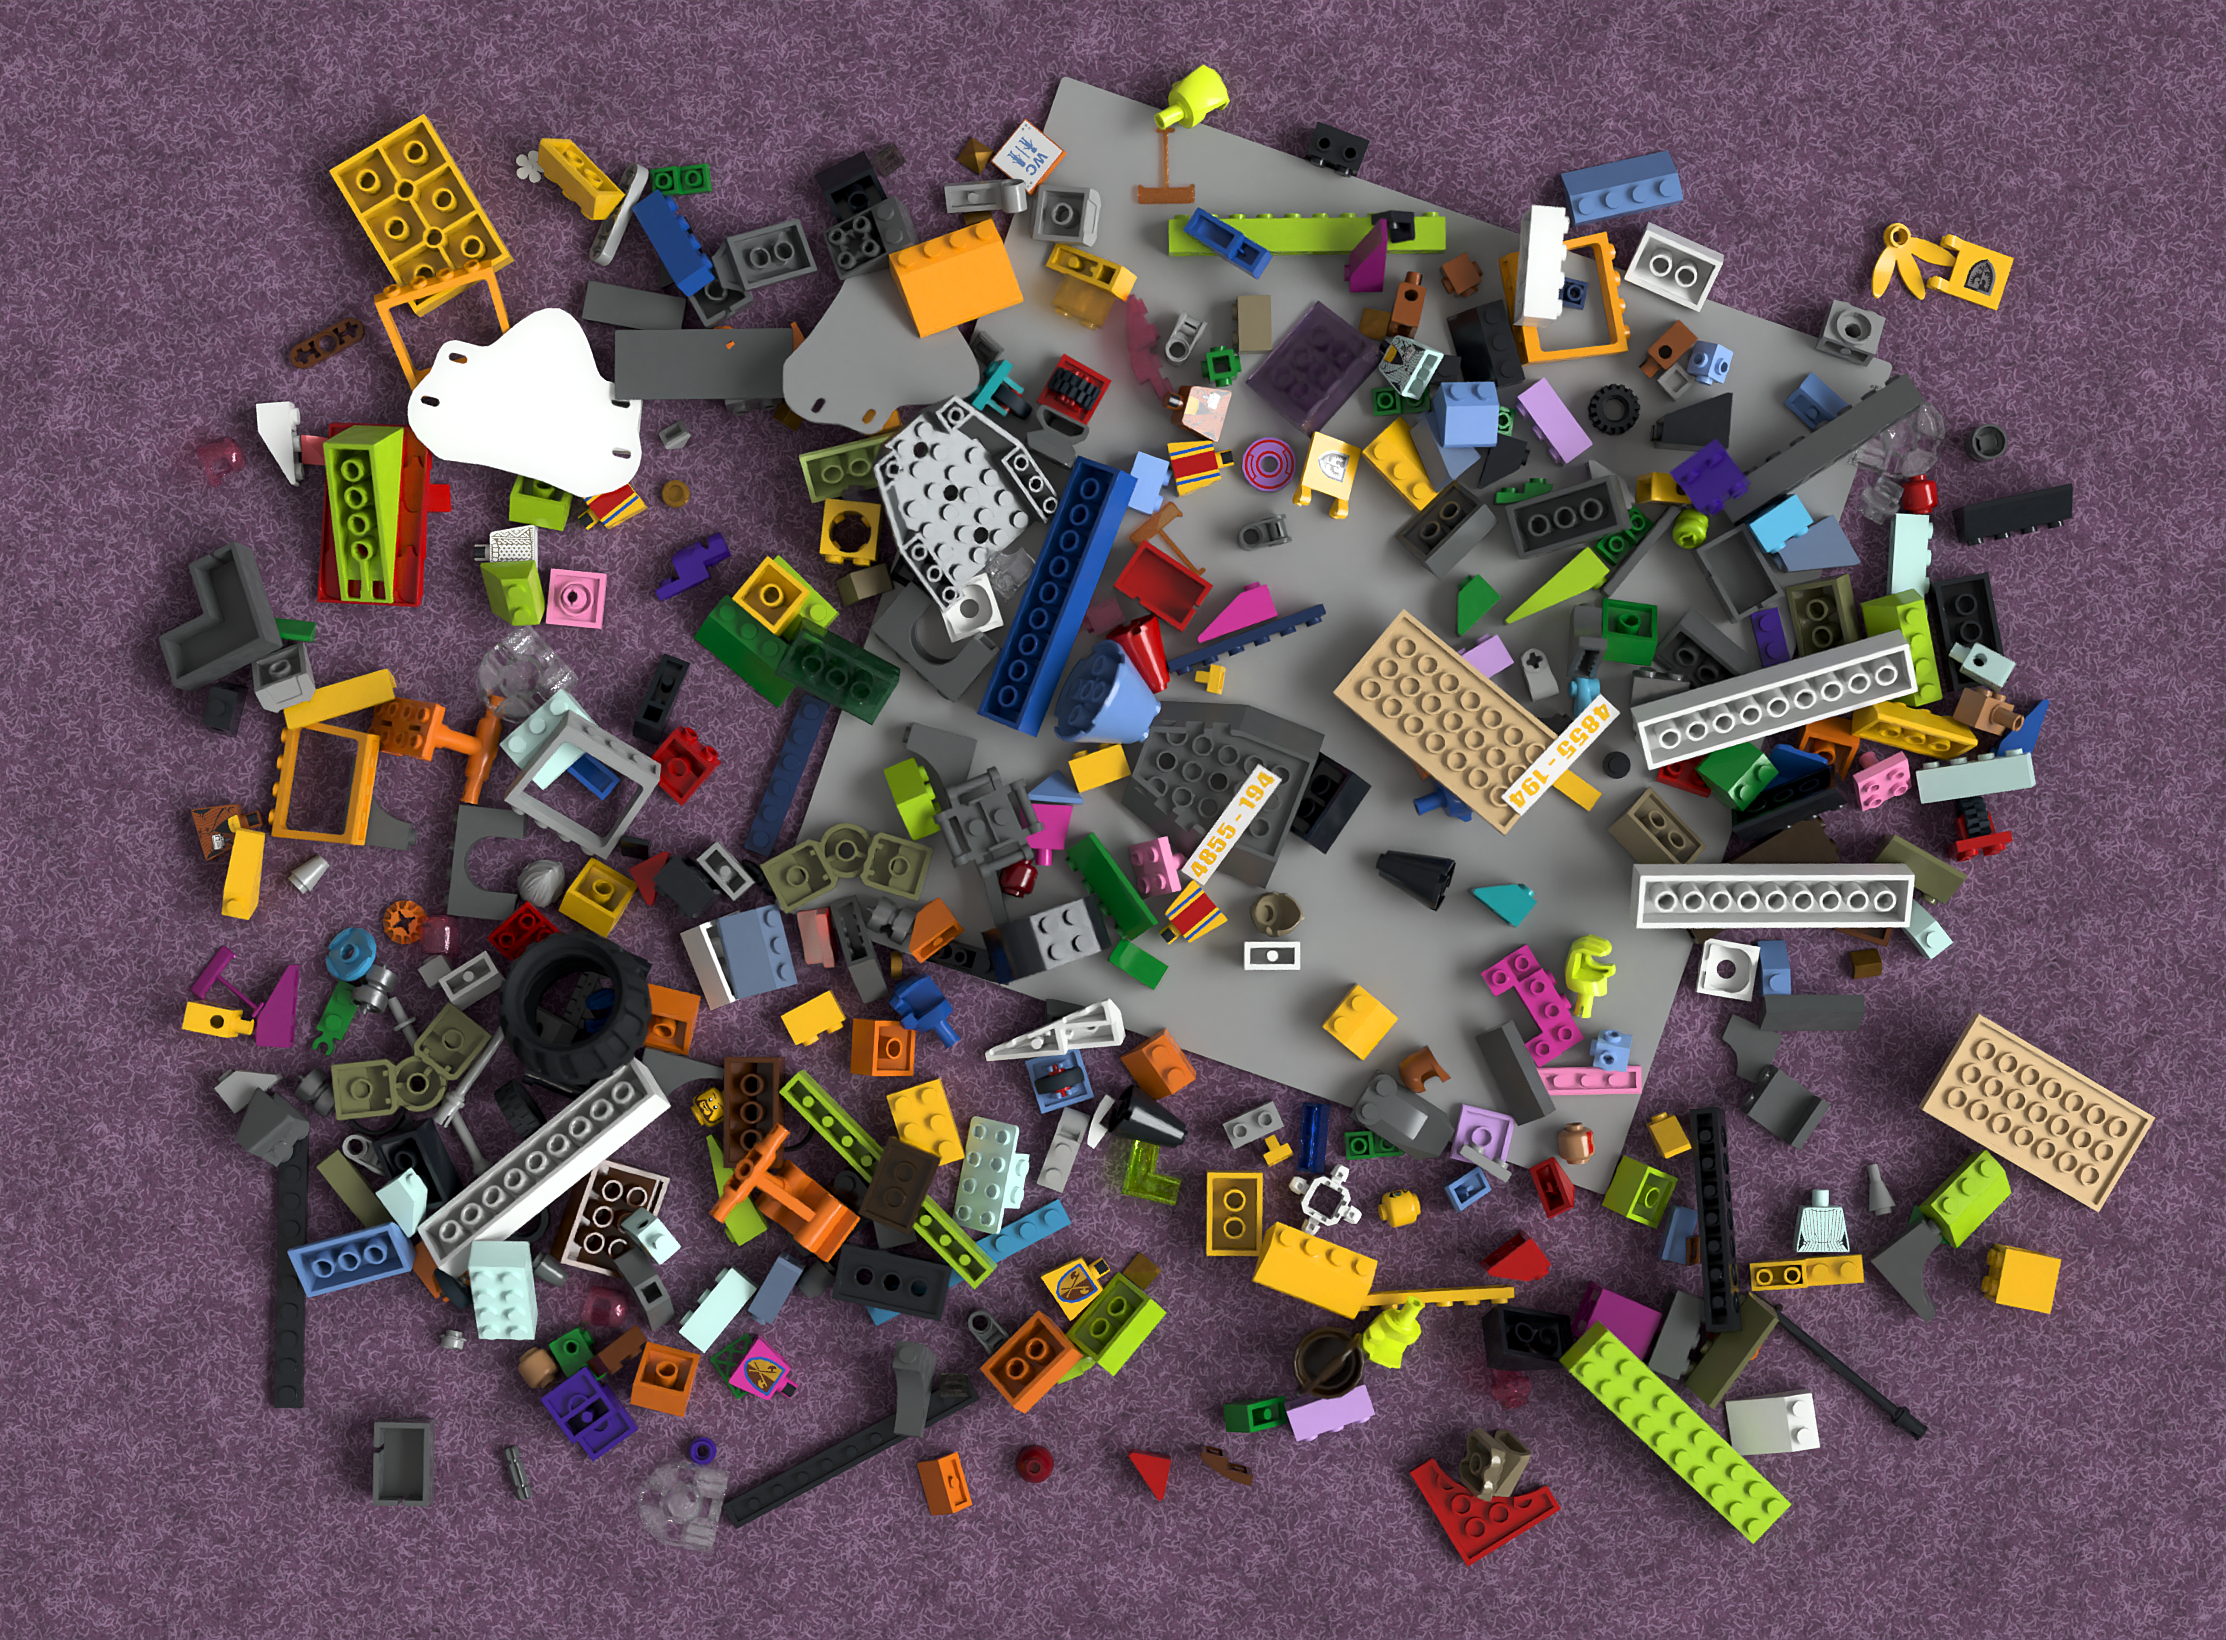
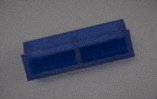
M1303 1102L1296 1171L1324 1173L1330 1104Z

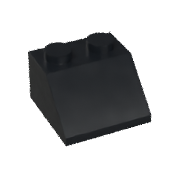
M864 151L814 175L838 224L888 199Z

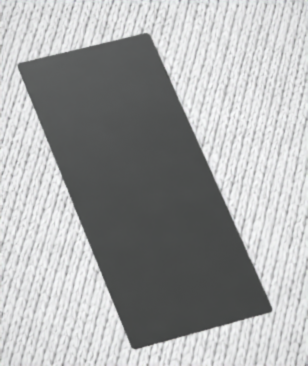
M792 328L616 330L615 400L785 398L783 393V366L793 353ZM731 340L735 344L728 349L726 344Z

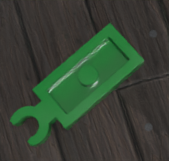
M339 980L316 1028L323 1032V1034L313 1042L312 1049L317 1050L319 1044L325 1042L328 1045L325 1055L330 1056L335 1050L334 1039L336 1038L340 1041L344 1039L358 1009L349 1000L354 988L357 986Z

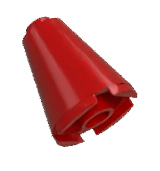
M1148 614L1133 619L1131 624L1125 627L1121 625L1106 635L1107 640H1113L1121 645L1153 694L1167 688L1166 684L1170 681L1159 621L1156 615Z

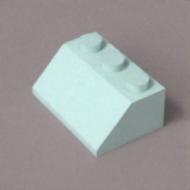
M560 689L499 745L516 765L523 770L569 709L593 724H597L571 694ZM564 742L532 780L544 790L579 759L585 751L570 742Z

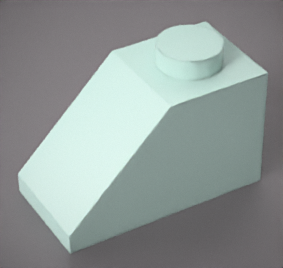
M1913 898L1910 927L1901 928L1925 959H1933L1953 942L1938 922Z
M412 1168L407 1169L387 1182L375 1193L408 1238L425 1221L427 1188Z

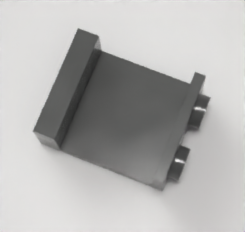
M1770 1064L1758 1076V1083L1753 1091H1749L1742 1100L1743 1105L1739 1110L1792 1147L1800 1150L1831 1105L1788 1077L1781 1069Z

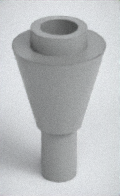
M1878 1164L1867 1166L1871 1183L1869 1184V1212L1875 1211L1876 1216L1892 1213L1891 1207L1896 1205L1884 1182L1881 1181Z

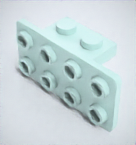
M974 1116L971 1119L952 1218L959 1226L990 1234H998L1001 1230L1004 1209H1020V1203L1024 1197L1025 1177L1029 1170L1028 1161L1030 1154L1015 1152L1019 1135L1018 1126Z

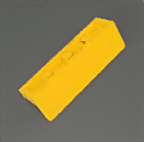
M386 668L316 689L310 702L303 701L283 709L287 727L289 730H294L395 699L393 688L397 687L394 676Z

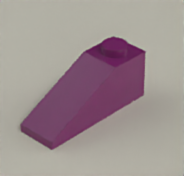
M1380 219L1350 253L1349 265H1344V281H1349V292H1383L1388 242L1386 219Z
M299 964L288 965L258 1016L257 1023H254L252 1038L256 1039V1046L294 1047Z

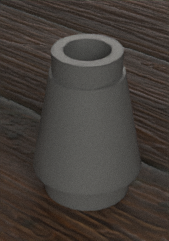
M539 1250L531 1259L533 1276L559 1288L568 1279L569 1274L547 1252L543 1253Z

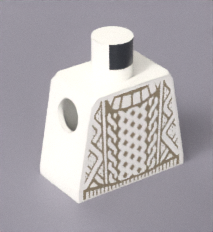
M528 525L490 532V544L474 546L475 561L507 562L535 560L538 571V527Z

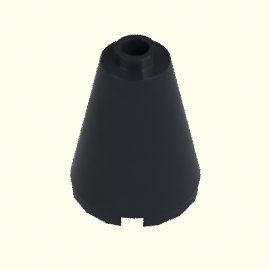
M1388 850L1386 854H1380L1376 869L1379 870L1380 877L1430 910L1438 911L1445 898L1443 894L1451 884L1456 863L1455 860L1446 857Z
M1130 1084L1124 1089L1119 1097V1100L1123 1101L1119 1105L1118 1110L1114 1108L1108 1124V1132L1115 1137L1169 1148H1176L1185 1142L1188 1131L1185 1130L1186 1124L1138 1086Z

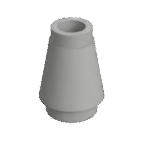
M318 854L291 871L293 874L288 879L304 894L307 890L311 891L330 865Z

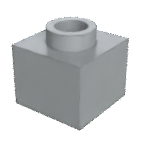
M442 954L430 956L423 962L424 966L418 969L428 987L435 991L442 988L438 980L455 970L448 957Z

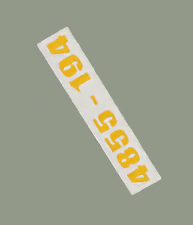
M1600 694L1501 797L1522 816L1608 727L1620 712Z
M1258 764L1181 871L1202 885H1205L1282 779Z

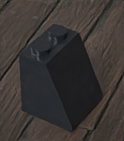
M1727 392L1662 416L1656 421L1655 425L1651 426L1650 441L1655 442L1654 449L1698 452L1716 439L1727 450L1729 448L1733 393Z

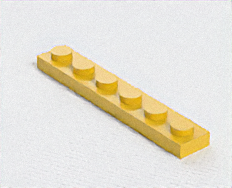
M1511 1284L1368 1292L1359 1311H1369L1370 1306L1381 1305L1382 1310L1398 1309V1304H1405L1409 1296H1414L1421 1300L1423 1308L1425 1303L1436 1302L1437 1307L1453 1306V1301H1464V1305H1479L1480 1300L1491 1299L1492 1304L1508 1303V1298H1514V1287Z

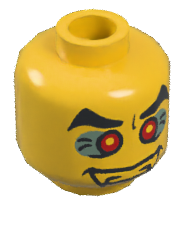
M1400 1189L1384 1194L1382 1204L1378 1205L1380 1219L1382 1221L1386 1220L1392 1228L1414 1223L1417 1215L1421 1213L1417 1195L1415 1193L1411 1194L1408 1189Z

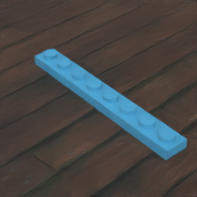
M1058 1198L1001 1228L998 1234H990L975 1243L997 1263L1071 1224V1221ZM945 1259L940 1260L941 1262L948 1263ZM954 1268L952 1269L949 1288L965 1280ZM921 1280L913 1282L912 1286L916 1293L923 1294L927 1291L925 1282ZM900 1282L891 1286V1288L898 1287L900 1285ZM866 1306L876 1326L900 1314Z

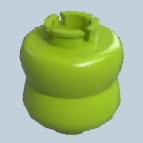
M1696 509L1682 510L1676 516L1675 526L1672 530V537L1675 543L1686 549H1695L1704 544L1709 527L1708 518Z

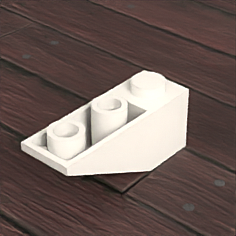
M289 401L256 404L259 434L291 485L299 487L300 480L304 479L303 463H299L298 452H302L301 436H297L296 425L300 424L299 409L295 408L294 404Z

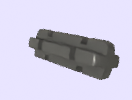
M517 1446L505 1448L503 1456L505 1461H508L507 1468L512 1484L516 1486L514 1490L518 1500L530 1498L532 1491L530 1485L526 1483L528 1478L523 1462L519 1460V1449Z

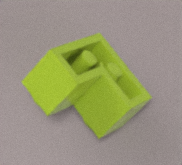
M914 757L883 769L896 806L913 842L940 831L939 825L935 824L932 816L943 812L939 801L935 803L932 801L936 799L931 784H925V782L929 781V777L924 766L918 767Z

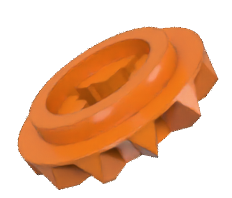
M402 900L392 904L386 909L382 919L384 932L392 941L400 944H411L418 941L424 935L427 928L425 911L420 905L409 900ZM400 912L405 918L415 917L408 924L410 933L404 927H394V925L401 921Z

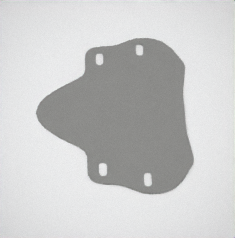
M890 268L845 279L840 292L812 333L785 361L783 366V393L789 407L802 418L816 423L840 424L861 433L873 434L881 430L892 412L900 406L934 404L952 395H956L960 399L969 396L977 389L980 379L979 366L957 326L920 338L890 274ZM823 398L825 404L818 413L812 412L811 408L817 399ZM869 409H874L876 415L869 424H864L862 422L863 417Z

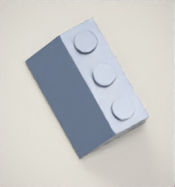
M777 903L715 919L736 1000L798 984Z

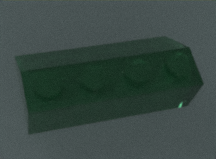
M803 617L788 642L776 668L775 675L873 725L899 683L901 668Z

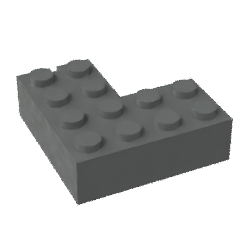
M235 541L214 551V556L208 554L188 564L204 614L158 637L174 687L193 692L283 647L252 548Z

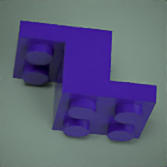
M1716 439L1669 472L1674 480L1680 484L1697 510L1705 516L1709 513L1711 516L1719 513L1725 508L1723 503L1732 497L1736 500L1748 491L1747 486L1751 484L1724 446Z
M587 1365L540 1399L570 1442L574 1444L578 1441L592 1461H595L639 1429L609 1385L606 1383L604 1386H601Z

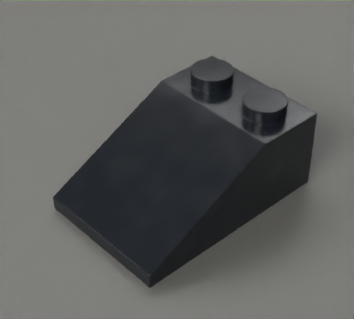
M1497 1303L1481 1318L1487 1368L1511 1372L1566 1368L1560 1362V1359L1573 1346L1569 1316Z

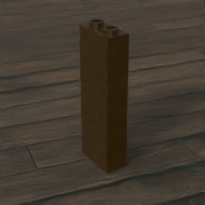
M1818 815L1810 821L1802 820L1797 822L1787 830L1774 831L1720 864H1835L1840 861V858L1837 854L1839 852L1837 844L1832 838L1828 839L1824 832L1826 828L1825 823ZM1727 928L1685 929L1693 943L1701 945Z

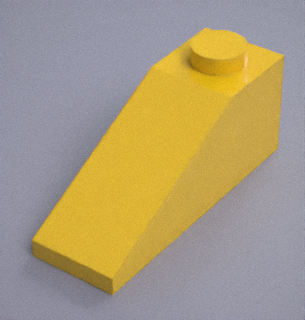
M1055 244L1045 265L1049 269L1126 302L1137 278L1119 264L1064 244Z
M237 828L224 887L221 915L249 920L255 911L259 899L265 833Z

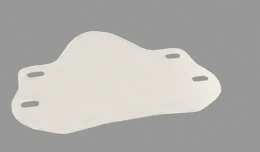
M546 308L532 313L513 326L490 346L480 347L458 340L444 343L437 354L430 373L414 389L409 400V425L417 438L437 457L449 461L486 465L544 481L579 497H590L612 492L628 484L636 474L641 461L642 451L637 430L641 400H628L630 402L628 408L615 406L611 403L612 398L615 397V383L606 381L600 376L589 343L580 324L571 314L562 309ZM457 353L467 357V362L465 364L453 362L449 359V354ZM422 396L434 397L439 399L440 404L437 407L426 405L421 402ZM614 448L628 450L631 453V457L629 459L613 455L612 451Z

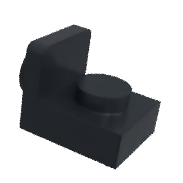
M1390 210L1371 214V225L1373 226L1380 219H1386L1391 243L1397 244L1415 240L1414 212Z

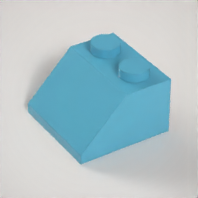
M1787 494L1743 523L1746 524L1761 553H1768L1770 551L1771 554H1774L1786 546L1784 541L1793 536L1796 539L1808 532L1807 526L1813 523V520L1797 495Z

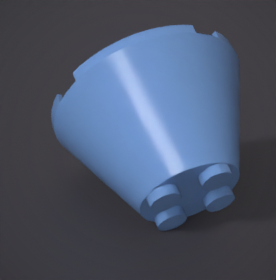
M1113 640L1101 641L1092 647L1094 652L1086 660L1081 658L1063 685L1054 711V716L1058 718V727H1054L1055 734L1065 742L1114 744L1143 742L1149 734L1148 727L1153 717L1160 711L1161 703L1156 701L1154 694L1121 645Z

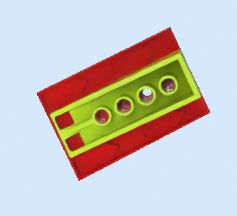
M332 422L329 424L328 440L323 442L326 474L317 602L418 607L421 605V598L423 597L432 451L417 438L410 425Z

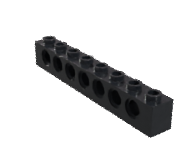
M1719 1107L1690 1109L1706 1331L1714 1334L1742 1332L1725 1111Z

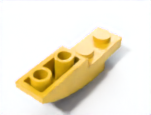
M1830 1254L1750 1263L1752 1291L1864 1283L1862 1254Z

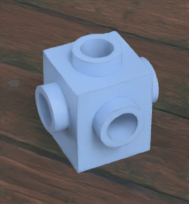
M1696 341L1686 372L1695 376V381L1703 385L1711 386L1712 382L1724 384L1733 352L1716 343Z
M1600 1029L1598 1040L1592 1039L1590 1055L1595 1056L1593 1066L1605 1071L1626 1072L1633 1035L1623 1034L1612 1029Z

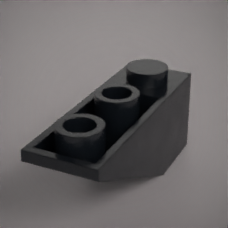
M952 940L926 959V961L998 983L986 949Z

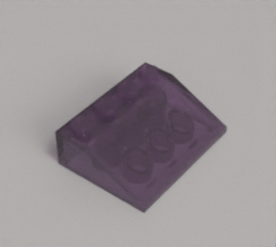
M1318 300L1245 383L1289 423L1311 439L1313 432H1319L1379 366L1384 356L1374 342Z

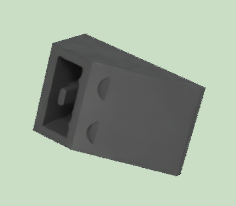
M892 196L822 232L840 280L890 268L889 254L920 244L908 208L896 196Z

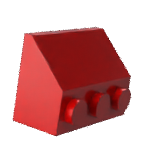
M1523 1230L1479 1262L1490 1276L1522 1281H1531L1533 1278L1535 1281H1538L1549 1272L1547 1268L1551 1266V1263L1534 1240Z

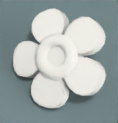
M530 151L528 158L523 154L517 157L516 163L519 166H524L517 170V176L520 179H526L529 175L531 182L536 183L540 181L541 175L539 172H544V170L537 164V151Z

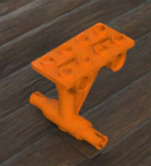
M490 694L485 716L479 720L474 737L449 729L447 725L442 724L446 708L440 704L399 697L374 706V717L367 733L381 736L379 751L403 757V755L431 762L434 749H441L443 747L469 755L464 772L467 780L460 801L478 805L483 782L488 780L493 761L498 753V742L503 728L500 720L507 699Z
M775 1122L764 1140L756 1142L747 1156L736 1165L735 1172L723 1186V1195L708 1213L723 1223L737 1203L743 1202L752 1189L756 1187L763 1191L755 1202L759 1206L758 1209L783 1226L806 1249L815 1253L823 1261L829 1262L859 1222L860 1217L790 1160L785 1161L784 1167L780 1168L776 1175L766 1171L776 1158L777 1154L775 1151L787 1135L790 1134L786 1128Z

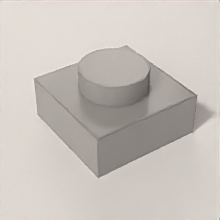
M1678 362L1655 381L1673 401H1676L1695 383L1694 379Z

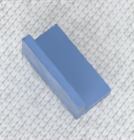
M1812 372L1784 402L1789 409L1812 429L1825 420L1831 422L1838 417L1837 413L1841 409L1848 406L1842 398Z
M1671 1204L1657 1254L1658 1258L1685 1265L1686 1238L1693 1236L1698 1218L1697 1210Z

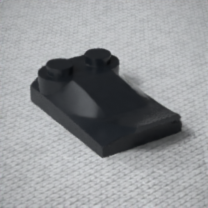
M852 1165L838 1173L824 1187L860 1217L859 1222L844 1242L849 1240L872 1220L858 1214L870 1183ZM786 1231L787 1238L803 1258L818 1257L815 1253L798 1243L793 1238V1235Z

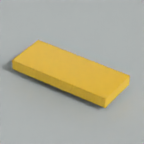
M1568 769L1552 784L1553 787L1588 812L1602 795L1601 792Z

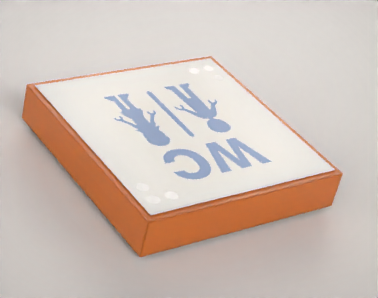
M1024 119L991 159V162L1011 179L1024 180L1025 191L1033 196L1038 185L1043 184L1067 153L1027 119Z

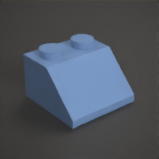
M1494 382L1441 383L1432 401L1442 448L1495 447L1497 444L1499 401Z

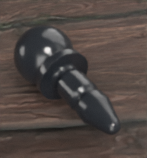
M743 859L742 863L745 869L757 879L756 885L761 887L767 896L775 897L776 895L762 869L754 862Z

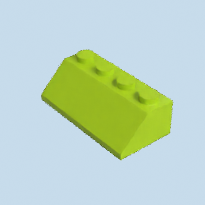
M1912 588L1860 603L1867 638L1900 629L1909 643L1918 691L1887 700V702H1901L1906 704V706L1917 707L1943 699L1925 603L1921 595Z

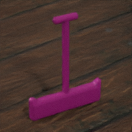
M221 946L191 986L190 991L199 999L205 1000V994L217 979L254 1009L251 1016L256 1018L265 1003L260 1002L257 1006L220 976L229 961L236 958L235 953L226 946Z

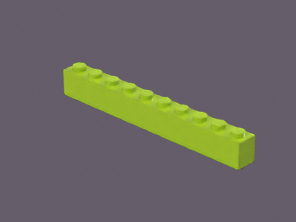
M1424 212L1422 217H1414L1415 240L1397 244L1391 243L1390 231H1387L1386 254H1444L1446 250V217H1439L1438 212ZM1297 213L1284 214V218H1273V214H1257V218H1246L1245 214H1231L1229 219L1220 220L1267 249L1271 255H1350L1352 250L1374 227L1371 225V214L1375 213H1368L1367 217H1356L1355 213H1341L1339 218H1328L1327 213L1312 214V218H1301V214ZM1174 215V219L1168 220V257L1218 256L1183 231L1190 220V215Z
M804 1069L801 1070L779 1092L871 1183L884 1150ZM927 1194L913 1228L975 1290L998 1265Z

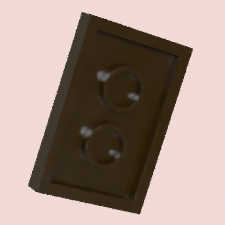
M890 1136L858 1214L910 1235L942 1157Z

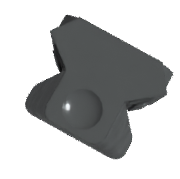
M1041 405L1036 416L1042 430L1028 432L1023 445L1029 452L1071 471L1076 462V453L1073 445L1087 438L1089 427L1047 405Z
M257 1087L234 1139L249 1153L262 1157L277 1167L280 1162L284 1163L291 1158L294 1143L308 1135L311 1120L282 1095L274 1092L269 1097L261 1088Z

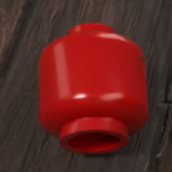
M1926 474L1909 476V482L1901 485L1902 507L1904 510L1910 511V514L1932 513V508L1938 505L1936 482L1930 479L1926 480Z

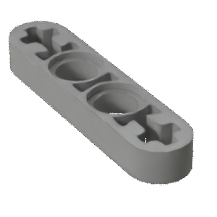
M632 162L625 169L618 188L625 196L607 220L602 221L590 249V260L606 266L612 261L633 214L632 207L637 204L648 179L649 172L647 168Z

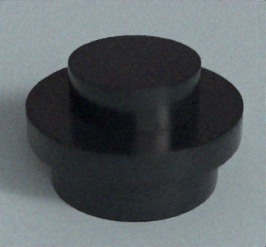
M1611 752L1603 760V770L1610 778H1623L1630 771V760L1622 752Z

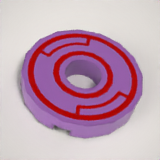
M1264 437L1254 441L1247 448L1242 458V471L1246 481L1252 487L1261 492L1273 493L1285 488L1292 481L1296 473L1297 460L1294 451L1286 442L1274 437ZM1266 457H1271L1277 462L1276 470L1271 473L1264 471L1261 466L1262 460Z

